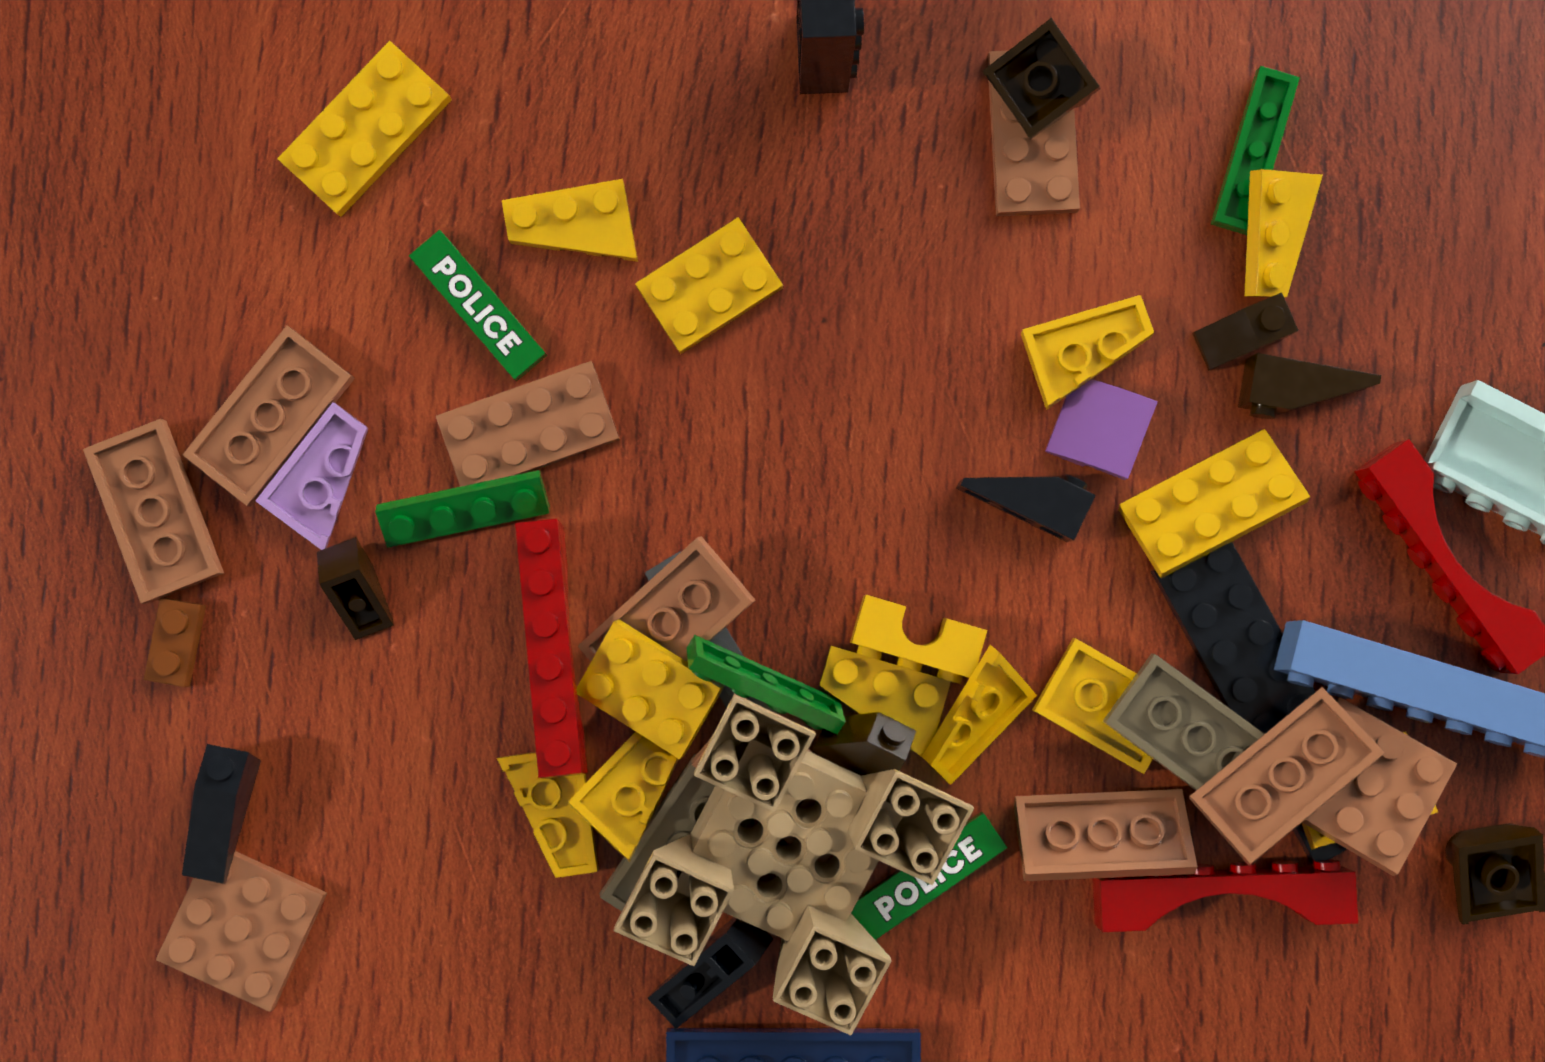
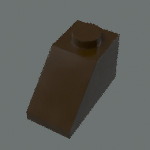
M1279 293L1243 308L1192 334L1209 371L1281 341L1299 330L1283 294Z
M356 537L317 552L319 585L355 640L394 626L393 618L374 566Z
M880 712L844 716L846 722L838 734L822 729L812 750L813 753L860 776L891 769L899 771L907 759L916 730Z

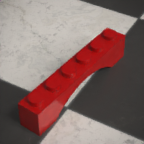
M1410 439L1393 443L1354 471L1360 479L1358 485L1362 493L1369 500L1376 501L1384 512L1383 521L1394 534L1400 535L1408 545L1407 553L1416 566L1425 569L1434 581L1432 583L1434 592L1442 601L1450 603L1458 614L1456 618L1458 625L1468 636L1474 637L1482 647V658L1489 667L1500 673L1520 674L1545 656V625L1536 612L1514 605L1490 593L1473 580L1455 559L1444 540L1436 517L1433 496L1434 472Z
M557 518L515 523L538 778L549 779L588 774L584 730L578 702L571 646L568 606V563L564 526Z
M1339 860L1314 861V867H1298V862L1273 861L1272 868L1256 869V863L1249 866L1246 862L1230 863V870H1214V865L1198 863L1195 874L1093 878L1094 922L1102 932L1146 931L1158 919L1182 904L1203 897L1222 894L1255 895L1277 901L1315 925L1358 924L1356 872L1340 866Z

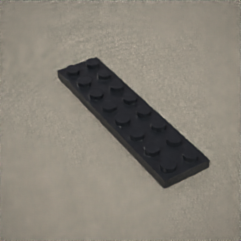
M1232 542L1163 578L1159 577L1155 569L1151 571L1221 701L1228 708L1266 734L1315 693L1313 687L1290 683L1287 681L1288 674L1274 670L1283 633ZM1302 823L1293 830L1313 865L1314 861L1329 860L1347 850L1338 843L1311 850Z

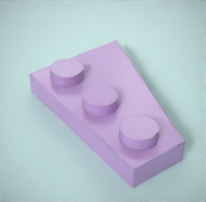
M332 402L259 495L256 502L319 549H326L368 427L335 402Z

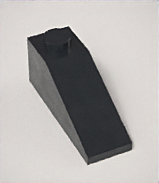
M1065 475L1064 479L1059 477L963 478L956 487V489L1065 542L1075 540L1096 496L1086 491L1087 483L1070 475Z
M207 744L194 787L182 869L183 876L226 884L261 760L251 753Z
M733 917L708 939L695 966L684 962L648 997L649 1001L674 1028H678L753 968L773 941V937L767 931Z

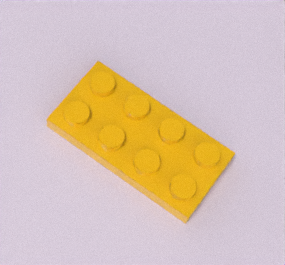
M389 40L277 159L337 215L342 217L452 99L447 92Z
M1263 429L1119 504L1118 511L1159 577L1163 578L1307 503L1310 495L1267 431Z

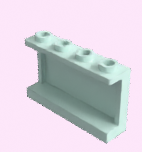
M1479 380L1461 385L1424 458L1434 472L1433 487L1446 493L1457 492L1467 498L1465 502L1469 506L1483 512H1490L1492 510L1504 517L1503 523L1520 531H1527L1529 529L1541 536L1540 541L1545 544V414Z

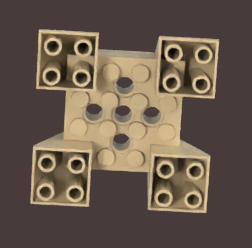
M734 694L694 771V776L715 785L691 834L652 852L614 926V932L695 966L722 912L781 938L773 992L774 1002L852 1035L892 961L891 957L851 914L855 904L879 861L933 885L974 807L896 769L860 776L807 751L816 735L815 731ZM802 800H816L815 804L809 808L797 807ZM749 818L759 821L750 828L739 825L743 820ZM784 837H796V840L791 844L782 845L778 843ZM821 855H834L826 862L816 861ZM768 873L777 875L770 881L759 879L762 875Z

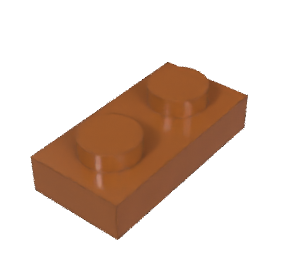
M168 598L159 599L144 680L180 687H190L206 605Z

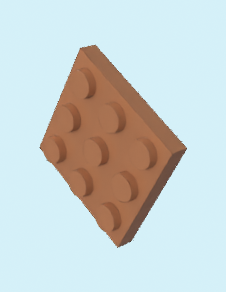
M1339 697L1335 701L1385 753L1302 823L1388 874L1395 876L1399 874L1454 772L1457 763Z
M235 851L226 884L193 878L156 960L271 1012L278 1003L327 892Z

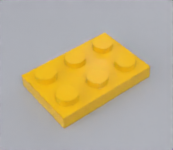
M739 217L635 283L637 289L680 354L783 289L782 282Z
M618 619L613 621L577 686V694L676 758L681 759L687 753L725 685L714 680L708 682L700 679L692 670H689L687 661Z
M1072 638L1032 710L1142 774H1145L1152 761L1150 756L1102 722L1137 673L1080 640Z

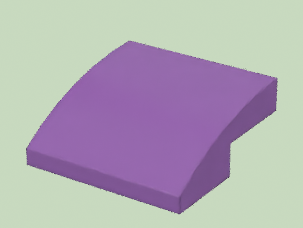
M1091 379L1066 396L1045 452L1082 467L1087 465L1126 480L1129 478L1158 401Z

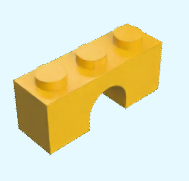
M870 595L863 596L850 643L859 645L857 654L881 660L882 653H887L899 657L897 661L898 666L921 672L924 664L939 669L938 678L961 684L963 676L970 678L978 665L987 630L943 618L936 638L928 644L916 645L909 641L903 632L902 620L906 606Z

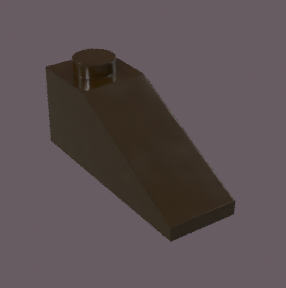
M1256 353L1245 361L1238 408L1249 409L1250 416L1256 418L1275 419L1276 414L1279 415L1378 385L1381 382V375Z

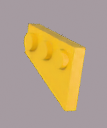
M1265 169L1250 171L1245 274L1246 297L1270 298L1279 293H1282L1284 297L1288 296L1323 175Z
M623 179L502 200L508 240L511 244L557 251L562 249L583 252L587 255L600 257L602 255L619 257L624 260L638 262Z
M1141 295L1022 329L1021 337L1046 410L1152 338L1154 330Z
M989 645L922 755V758L950 785L1037 696L993 646Z
M830 646L819 686L859 714L880 712L916 730L910 749L922 757L937 732L951 681Z
M635 732L575 793L568 803L630 862L679 759Z
M536 752L498 757L497 760L515 791L514 795L520 807L522 806L534 830L533 833L555 878L598 872L599 866L593 827L568 803L575 793L587 782L586 774L543 779L538 778Z

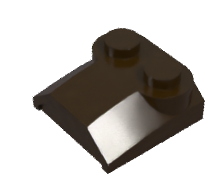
M1052 18L982 71L1030 140L1074 108L1084 105L1094 93L1101 89Z
M1510 823L1460 831L1449 839L1445 848V856L1453 866L1458 917L1463 925L1469 924L1471 921L1533 911L1545 912L1543 834L1536 828Z

